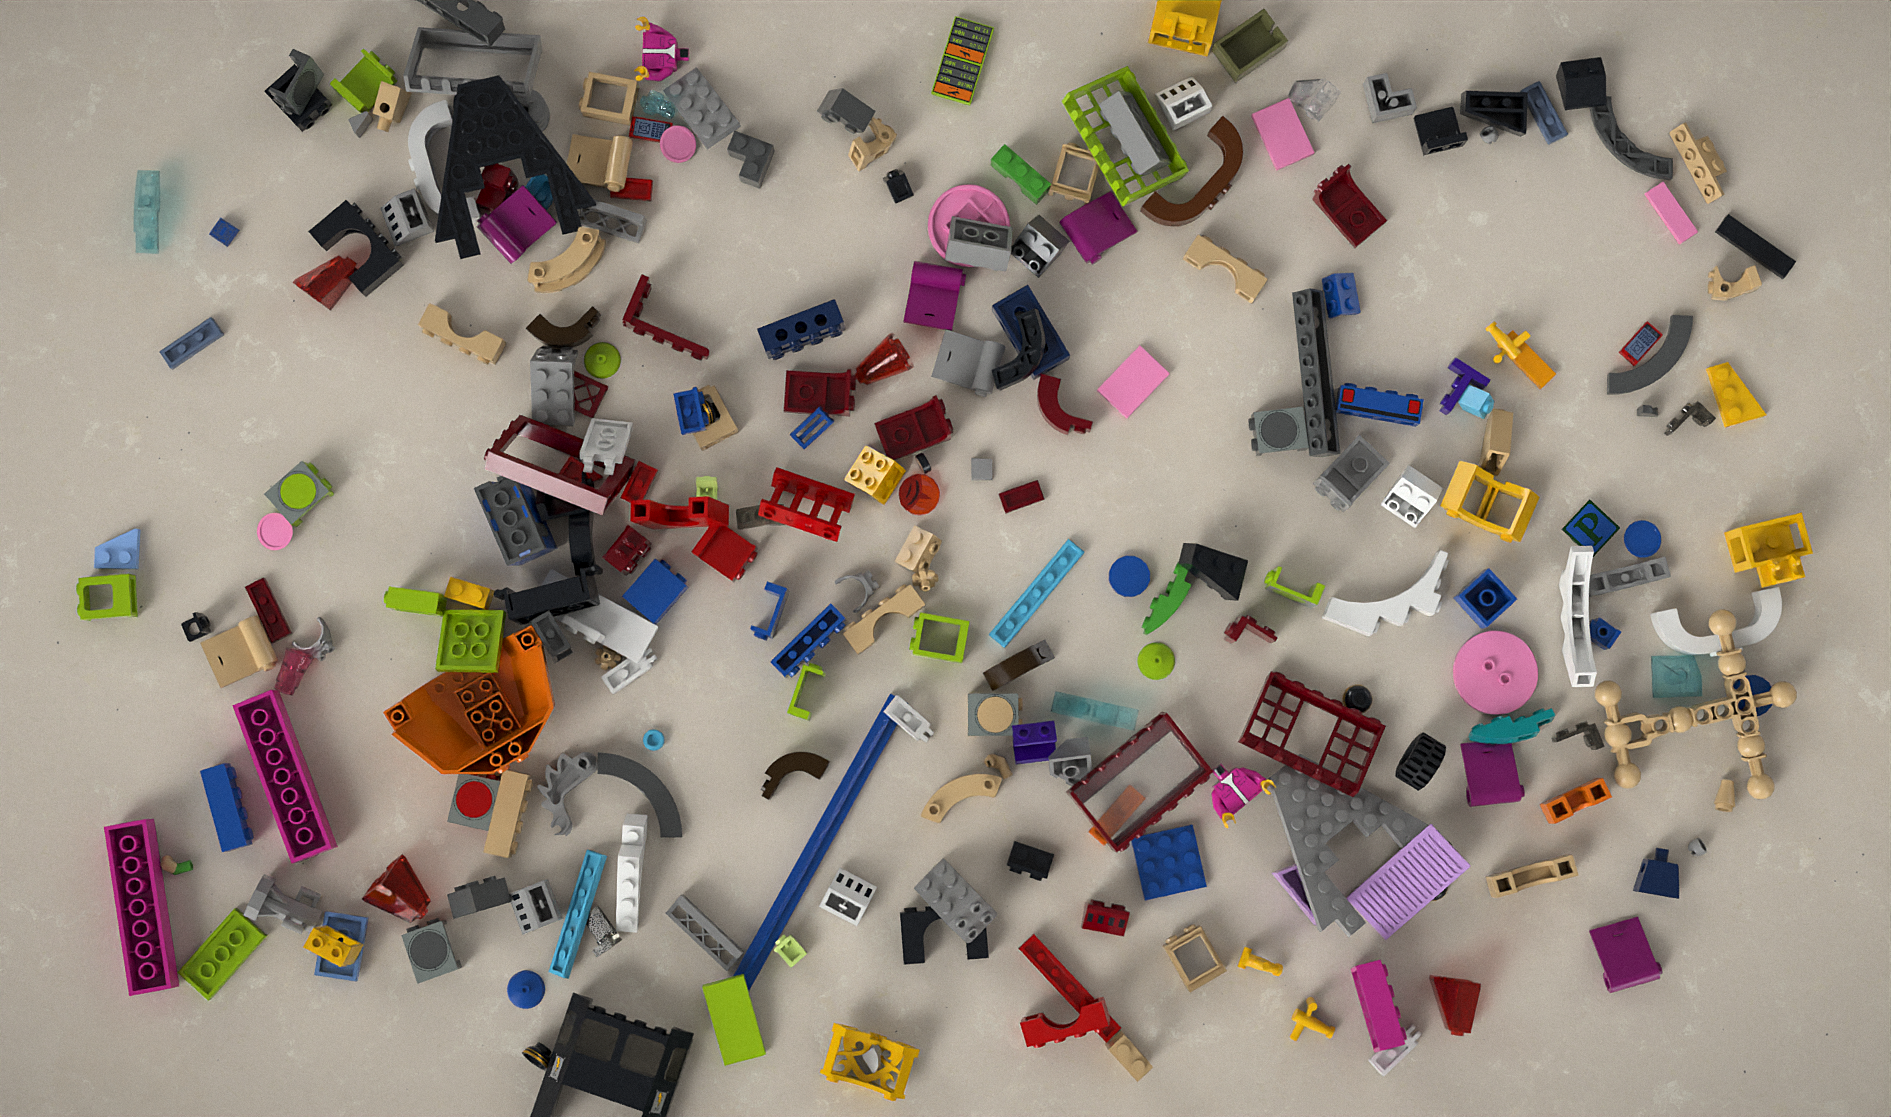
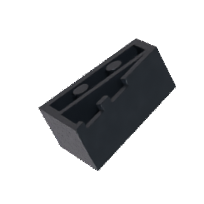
M1183 543L1178 563L1196 578L1204 581L1210 589L1218 592L1223 599L1238 601L1248 560L1197 543Z

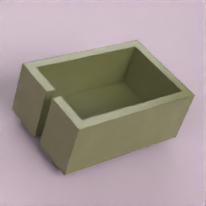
M1265 9L1256 13L1213 45L1212 52L1235 83L1285 49L1288 43L1287 38L1278 26L1274 28L1272 35L1270 34L1275 22Z

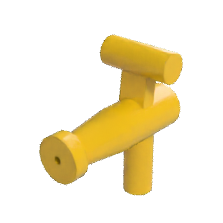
M1495 321L1485 328L1487 332L1490 331L1498 345L1503 349L1499 355L1493 357L1492 360L1495 364L1502 361L1505 353L1512 360L1521 353L1518 347L1531 337L1526 330L1512 341L1496 326L1497 323Z
M1244 946L1237 967L1246 969V966L1261 971L1271 972L1275 976L1282 974V964H1274L1265 958L1251 954L1252 949Z
M1308 997L1306 999L1308 1005L1306 1012L1296 1008L1291 1020L1297 1022L1290 1038L1297 1041L1304 1027L1326 1034L1325 1036L1330 1039L1335 1032V1027L1328 1026L1311 1016L1312 1011L1317 1009V1004L1313 997Z

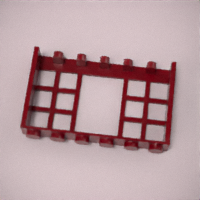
M1271 671L1265 679L1238 742L1354 797L1359 793L1386 726L1381 724V721L1376 718H1368L1362 715V712L1355 708L1343 706V703L1339 700L1329 699L1320 691L1310 690L1299 681H1291L1284 674ZM1270 685L1282 690L1277 703L1264 698ZM1286 693L1300 699L1295 712L1281 706ZM1304 701L1338 717L1318 765L1284 749ZM1262 702L1274 707L1270 720L1257 715ZM1278 710L1293 716L1288 729L1273 723ZM1254 720L1267 725L1262 738L1250 733ZM1342 720L1356 726L1351 739L1337 732ZM1271 727L1285 734L1280 747L1266 740ZM1360 728L1374 734L1369 747L1355 741ZM1335 737L1349 743L1344 756L1330 750ZM1353 746L1367 752L1362 765L1348 759ZM1327 754L1341 760L1337 773L1322 767ZM1346 763L1360 769L1355 782L1341 776Z

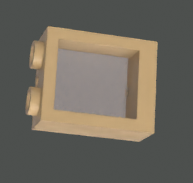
M589 72L588 78H585L583 82L585 93L584 97L580 98L579 110L587 118L631 126L640 89L638 81Z

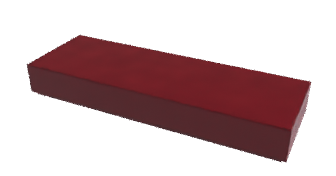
M263 577L245 586L271 642L275 643L291 635L290 627L266 578Z

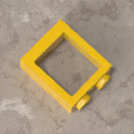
M328 925L312 929L303 948L339 967L354 964L364 944Z

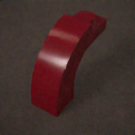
M1041 374L1037 389V402L1045 421L1052 428L1068 435L1070 427L1074 428L1073 431L1076 433H1090L1093 421L1071 416L1060 407L1057 396L1061 379Z

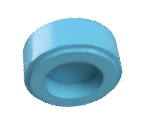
M654 729L647 731L643 737L644 746L652 751L661 749L665 742L662 732Z

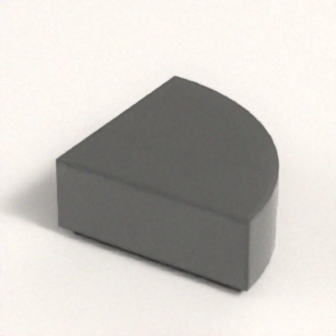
M1642 405L1637 409V416L1658 417V408Z

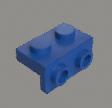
M1334 273L1322 279L1329 318L1361 313L1354 273Z
M692 387V390L673 393L682 435L707 430L706 424H709L707 412H703L702 404H705L703 391L699 392L697 387Z

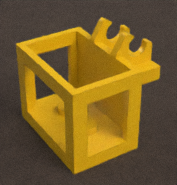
M1157 0L1148 43L1207 57L1212 44L1222 0ZM1158 33H1159V34L1168 35L1169 37H1168V38L1160 37V36H1158ZM1173 37L1189 40V43L1173 40ZM1193 41L1202 43V45H1195Z
M1802 512L1743 526L1724 533L1735 573L1757 568L1762 588L1805 577L1800 557L1813 554ZM1795 523L1798 525L1804 546L1799 549L1795 548L1789 525Z

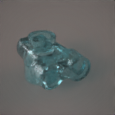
M650 90L648 95H643L640 100L643 111L649 115L654 116L657 113L672 119L675 114V109L671 107V102L664 100L665 97L657 91Z

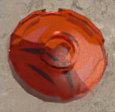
M915 474L902 482L898 496L900 504L907 512L912 515L921 516L930 513L936 508L939 502L940 491L933 478L925 474Z

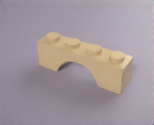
M1197 235L1185 253L1183 260L1199 270L1209 265H1221L1227 268L1235 279L1234 293L1252 304L1268 280L1265 278V274L1258 269L1253 270L1248 267V263L1243 259L1234 258L1226 248L1222 246L1217 247L1212 244L1213 241L1209 237Z
M431 303L428 304L418 323V326L423 329L422 333L431 338L436 335L441 338L440 342L450 347L454 344L460 347V352L468 356L471 353L478 356L477 360L486 365L489 362L496 365L506 345L502 338L486 330L475 337L465 338L458 336L452 328V316L447 311Z
M911 584L909 586L902 585L895 591L896 595L891 599L889 597L884 598L878 603L880 607L874 611L869 609L861 615L863 618L857 624L853 621L844 628L846 632L843 635L858 655L875 643L874 628L883 616L898 613L910 618L926 606Z
M1565 854L1485 876L1491 897L1499 898L1517 893L1529 887L1561 881L1579 875L1573 855Z

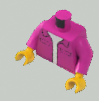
M646 17L637 18L638 21L642 22L643 26L636 25V30L641 31L645 29L646 32H643L642 66H638L634 70L635 72H640L641 75H637L635 79L637 81H641L644 78L651 81H662L677 71L678 61H689V48H678L677 39L670 32L649 22Z
M1219 764L1212 772L1219 780L1212 786L1214 789L1211 793L1213 808L1222 819L1224 827L1229 828L1226 822L1233 820L1236 824L1234 817L1236 812L1261 791L1264 790L1266 794L1270 795L1271 793L1267 790V787L1272 785L1276 788V785L1272 780L1264 778L1256 771L1242 767L1239 769L1234 768L1228 772L1222 764Z

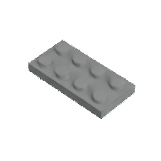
M697 67L663 90L707 150L741 127L738 120Z

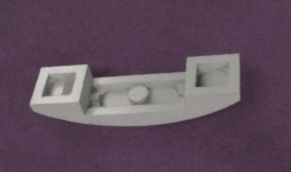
M1666 557L1590 575L1589 597L1671 577Z

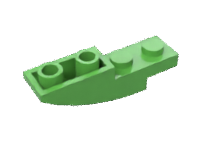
M1178 562L1173 571L1176 577L1173 582L1169 581L1165 593H1168V596L1160 594L1158 598L1154 597L1151 602L1150 609H1152L1150 617H1145L1141 627L1145 629L1143 632L1145 635L1159 628L1175 613L1192 585L1184 581L1188 571Z

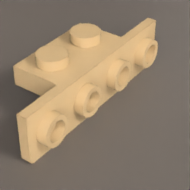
M1686 122L1672 130L1670 136L1706 203L1709 204L1725 195L1716 177L1726 173L1727 170L1709 137L1705 136L1695 140Z

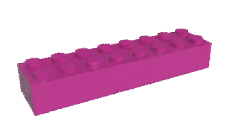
M269 690L232 705L291 863H299L337 848L336 840L280 692L278 690Z
M143 819L105 826L104 832L129 996L179 987L154 819Z

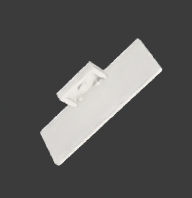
M551 569L542 585L569 578ZM599 595L600 604L598 606L553 617L566 624V630L577 634L579 631L585 634L583 639L594 644L595 641H598L636 663L640 662L658 630L657 625Z

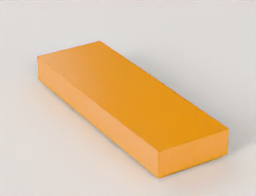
M1513 330L1507 335L1512 341L1518 337ZM1524 342L1518 347L1521 353L1512 361L1539 389H1542L1556 373Z

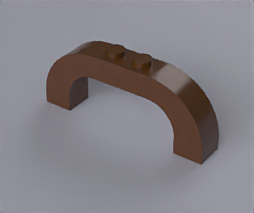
M1224 116L1215 123L1207 135L1221 149L1223 165L1201 190L1186 203H1170L1155 191L1142 205L1140 210L1150 220L1164 226L1189 224L1198 219L1208 208L1212 210L1219 202L1217 200L1221 193L1225 195L1231 189L1232 185L1230 183L1235 178L1242 163L1243 144L1237 129Z

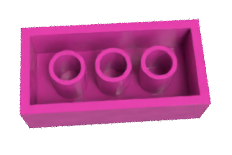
M1381 960L1351 968L1374 1053L1405 1045L1404 1040H1407L1404 1027L1400 1028L1398 1019L1401 1018L1398 1006L1393 1004L1392 998L1395 995L1392 985H1388L1386 980L1388 976L1386 965L1382 964Z

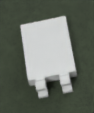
M592 418L580 450V459H583V463H585L583 472L592 473L594 461H601L606 465L604 474L613 475L615 463L622 464L633 431V423Z

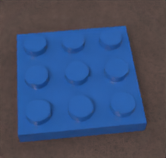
M1193 825L1146 834L1138 839L1134 838L1131 840L1144 900L1207 887Z

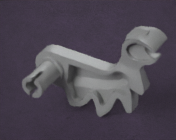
M583 752L573 759L564 753L561 754L557 762L558 771L550 765H546L545 776L548 787L539 784L537 788L548 799L543 801L541 805L553 813L551 828L556 825L561 827V831L554 835L565 834L567 836L571 833L572 822L565 810L564 798L567 793L597 770L598 760L592 753Z

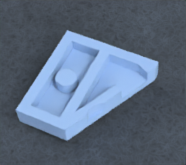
M133 529L95 547L94 568L139 569L140 529Z

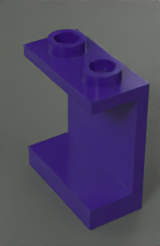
M1054 721L1012 725L1015 765L1049 761L1048 757L1056 750L1055 742H1057Z

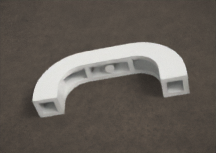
M447 100L434 103L422 110L413 121L408 135V147L411 159H408L411 170L416 173L417 178L414 179L416 189L421 191L425 202L437 215L439 214L441 191L429 152V144L432 136L437 131L452 126L453 113ZM474 196L466 198L472 222L477 223L476 220L482 216L480 208L476 204Z
M1779 587L1752 593L1755 614L1748 626L1732 632L1735 648L1743 650V646L1763 640L1774 630L1779 622L1782 611ZM1677 608L1650 614L1657 635L1671 649L1686 655L1710 653V657L1718 656L1716 652L1722 651L1719 635L1696 637L1686 632L1680 623Z

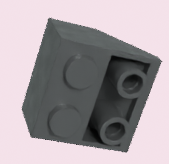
M1037 215L1025 226L1011 246V255L1039 278L1058 258L1070 241L1043 217Z

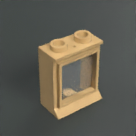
M1074 143L1063 144L1049 190L1050 196H1053V193L1065 195L1066 200L1073 201V198L1085 201L1084 205L1089 203L1099 170V165L1089 148L1084 150Z
M1195 924L1183 930L1185 933L1177 937L1175 934L1165 940L1166 944L1163 945L1164 950L1189 992L1227 972L1200 925L1195 926Z

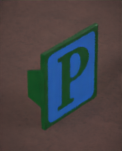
M1589 499L1561 530L1578 546H1592L1594 557L1620 527Z

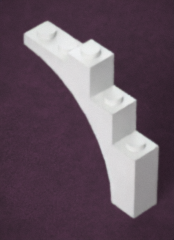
M1571 546L1566 569L1562 570L1559 582L1564 602L1560 616L1565 633L1562 653L1572 687H1593L1597 674L1589 628V581L1594 554L1592 546Z
M1441 550L1436 552L1430 566L1421 578L1406 591L1395 597L1369 603L1348 602L1334 597L1330 598L1322 619L1369 637L1378 631L1380 626L1378 618L1394 625L1402 626L1410 618L1411 611H1409V608L1428 616L1434 615L1435 612L1438 613L1442 605V601H1439L1441 595L1434 593V590L1437 591L1442 579L1439 576L1441 571H1445L1449 560L1446 558L1448 553Z

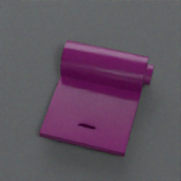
M522 185L489 215L484 213L476 220L479 223L476 227L506 260L512 264L529 246L552 228L557 221L530 191Z
M1111 191L1071 212L1059 222L1084 261L1092 265L1102 259L1101 254L1105 250L1138 232Z
M914 261L903 323L952 331L960 286H965L966 274H963V269Z
M1470 742L1460 744L1468 784L1466 787V798L1469 807L1521 802V798L1525 796L1523 785H1520L1512 743L1486 744Z
M1638 917L1589 930L1604 969L1603 979L1609 993L1660 979V974H1663L1662 967L1659 962L1655 961Z

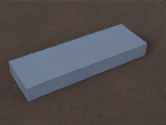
M1540 81L1520 91L1528 92V108L1548 145L1568 135Z
M210 317L159 352L170 369L173 370L224 336V333L215 320Z

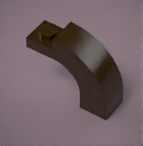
M592 306L575 324L568 327L555 326L539 314L526 329L538 341L547 346L559 349L562 347L573 348L585 343L593 336L588 329L590 327L594 328L599 323L601 314Z
M793 752L778 758L765 772V774L772 778L770 781L766 779L761 788V791H763L762 797L771 800L781 780L787 774L794 771L806 772L820 780L830 761L810 752Z

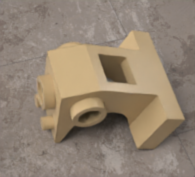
M872 117L868 125L875 135L874 141L869 143L863 142L860 136L852 141L848 156L859 172L865 169L870 162L888 153L896 139L897 134L893 128L882 124L880 118L875 119Z
M1755 265L1746 268L1741 274V279L1732 283L1725 281L1721 277L1717 266L1708 273V278H1712V281L1708 282V294H1711V299L1726 301L1754 292L1762 286Z

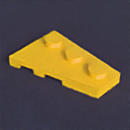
M1729 362L1706 369L1725 428L1767 415Z

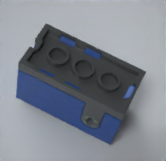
M499 476L497 477L498 482L488 481L474 488L507 566H521L558 549L547 522L542 521L536 507V497L531 487Z

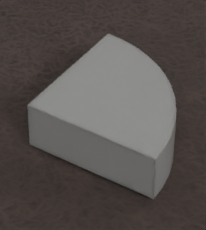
M879 1045L861 1055L872 1073L878 1071L882 1066L880 1057L882 1052Z

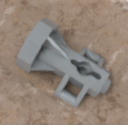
M265 874L259 881L243 915L255 921L258 917H276L283 920L281 926L299 934H302L304 930L311 933L312 929L321 926L324 918L320 917L322 911L315 909L321 894L301 886L296 899L284 895L276 886V879ZM304 896L313 900V903L309 906L299 901Z

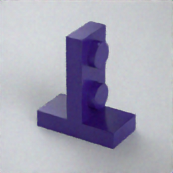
M1456 357L1447 368L1461 377L1457 376L1451 385L1453 390L1450 395L1446 393L1440 402L1443 406L1439 411L1445 415L1451 412L1469 382L1483 390L1491 381V379Z

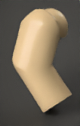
M989 754L984 759L987 767L999 769L1003 779L1012 776V772L1004 757Z

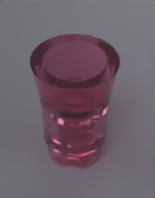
M286 647L274 689L293 696L314 658L299 650Z

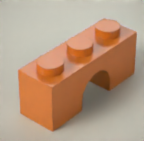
M1595 778L1539 805L1548 823L1556 824L1573 816V813L1586 807L1597 805L1612 798L1604 779Z

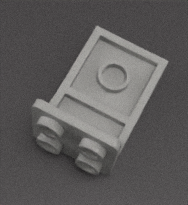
M542 346L534 353L530 360L533 420L546 425L574 426V368L578 350H573L572 347L552 349L550 346Z
M1359 435L1313 484L1316 486L1315 490L1324 497L1326 495L1331 500L1330 504L1337 511L1342 510L1344 512L1353 505L1352 503L1390 463Z
M944 858L914 887L942 920L966 943L972 942L997 916V912Z

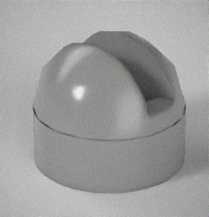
M1488 126L1480 133L1483 141L1491 144L1492 141L1496 142L1499 137L1495 126Z
M1700 838L1690 842L1688 849L1692 851L1691 854L1693 856H1701L1707 853V848Z

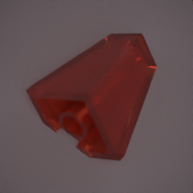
M338 255L298 277L292 283L331 311L352 282L348 277L357 270L355 267L357 263L348 256L344 259Z
M401 854L371 884L362 900L412 923L417 918L421 920L428 912L427 906L431 900L407 858Z
M1430 975L1429 980L1445 1029L1451 1031V1035L1464 1036V1033L1471 1034L1481 984L1472 980Z

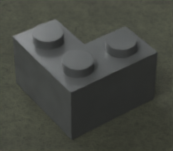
M843 88L829 90L817 110L822 115L821 118L828 123L841 122L845 125L844 128L853 134L864 132L876 112Z
M734 131L727 151L729 156L744 161L739 173L740 181L760 189L774 155V147L770 143Z
M496 876L483 879L484 883L482 884L474 881L455 887V892L447 894L453 919L510 903L511 898L505 877L496 880Z

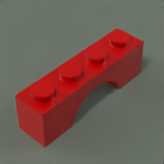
M1100 997L1083 1002L1079 1017L1071 1023H1055L1049 1020L1042 1012L1023 1017L1020 1025L1027 1047L1040 1048L1045 1046L1046 1042L1054 1041V1043L1065 1041L1066 1037L1074 1035V1038L1085 1036L1086 1032L1094 1030L1095 1033L1105 1031L1109 1027L1111 1019L1105 999Z

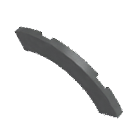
M1606 96V105L1589 107L1599 138L1615 158L1640 174L1664 180H1671L1673 178V158L1660 157L1644 152L1637 148L1621 132L1613 113L1611 96Z
M1670 316L1669 330L1660 350L1648 362L1638 368L1626 372L1607 374V395L1630 393L1642 389L1668 373L1680 359L1688 344L1693 316Z
M598 752L597 774L614 776L634 785L652 804L659 821L660 837L681 838L682 825L680 815L672 795L662 781L649 769L632 759L616 754Z

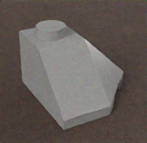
M1088 737L1067 739L1048 757L1050 775L1055 778L1060 777L1064 779L1066 784L1073 786L1092 770Z

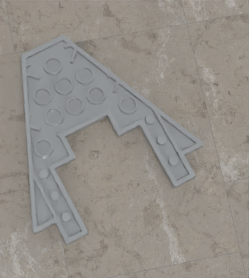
M1299 754V755H1298V756H1300V757H1302V758H1304V759H1306V760H1308V761H1311V762H1313V763H1315V764L1318 765V763H1316V762H1314L1313 760H1311V759L1305 757L1304 755H1302V754ZM1285 765L1269 778L1276 785V788L1270 785V789L1317 928L1321 932L1335 921L1343 932L1350 937L1366 922L1324 873L1339 861L1325 843L1353 821L1366 838L1382 826L1402 849L1425 829L1428 824L1363 788H1360L1359 793L1351 797Z

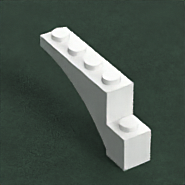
M627 813L623 822L622 846L618 854L616 931L634 933L638 931L640 890L648 815Z

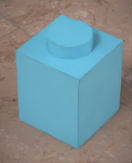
M1469 384L1458 400L1459 405L1464 411L1482 419H1485L1486 415L1494 407V400L1490 393Z

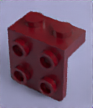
M1249 615L1236 618L1234 622L1228 624L1224 631V634H1226L1224 640L1230 644L1237 642L1244 628L1268 643L1276 642L1278 637L1274 635L1276 633L1274 630L1267 626H1264V628L1256 624L1257 620Z

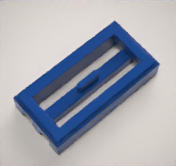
M819 406L790 433V436L805 449L834 423V420ZM820 414L821 417L817 419L806 431H804L799 437L796 435L813 418ZM825 419L827 422L804 443L802 439Z

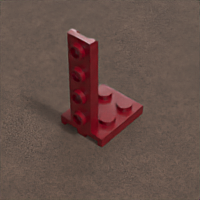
M641 274L623 316V326L629 329L633 328L632 332L644 337L645 334L652 336V340L663 345L664 342L671 344V348L683 353V350L690 352V356L702 361L703 358L707 360L709 357L708 348L635 318L640 317L644 308L643 298L648 299L652 289L649 277Z

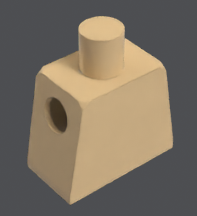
M381 81L373 114L380 116L377 129L389 132L392 121L401 122L412 93Z

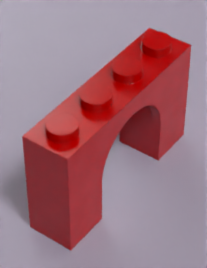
M709 496L689 497L688 506L665 505L653 500H632L630 521L650 529L729 526V505Z

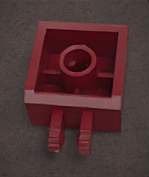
M627 525L602 558L627 576L629 573L633 574L638 568L637 562L640 558H645L650 553L652 543L630 525Z

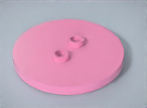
M970 184L956 186L944 192L934 203L928 217L929 239L936 252L944 260L952 216L1010 227L1007 209L1000 198L984 187ZM947 261V262H949V263H951V264H953V265L960 266V267H967V268L974 267V266L968 265V264L953 263V262H951V261Z
M1488 631L1473 636L1460 648L1453 664V680L1459 695L1470 707L1482 713L1500 715L1517 710L1530 699L1537 685L1538 667L1532 651L1520 638L1503 631Z

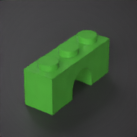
M1006 144L991 158V166L1003 177H1009L1015 181L1021 188V192L1036 205L1049 192L1051 183Z

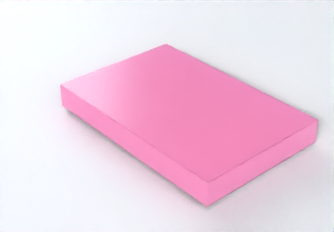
M1289 98L1251 115L1276 171L1314 155L1315 152Z
M1139 346L1097 391L1127 419L1170 373Z

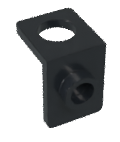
M194 612L192 613L194 618L181 623L189 642L212 633L209 628L210 622L206 615ZM192 623H196L200 632L196 635H192L189 632V626Z

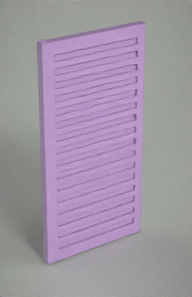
M1430 823L1349 894L1346 899L1387 940L1470 868L1471 865Z

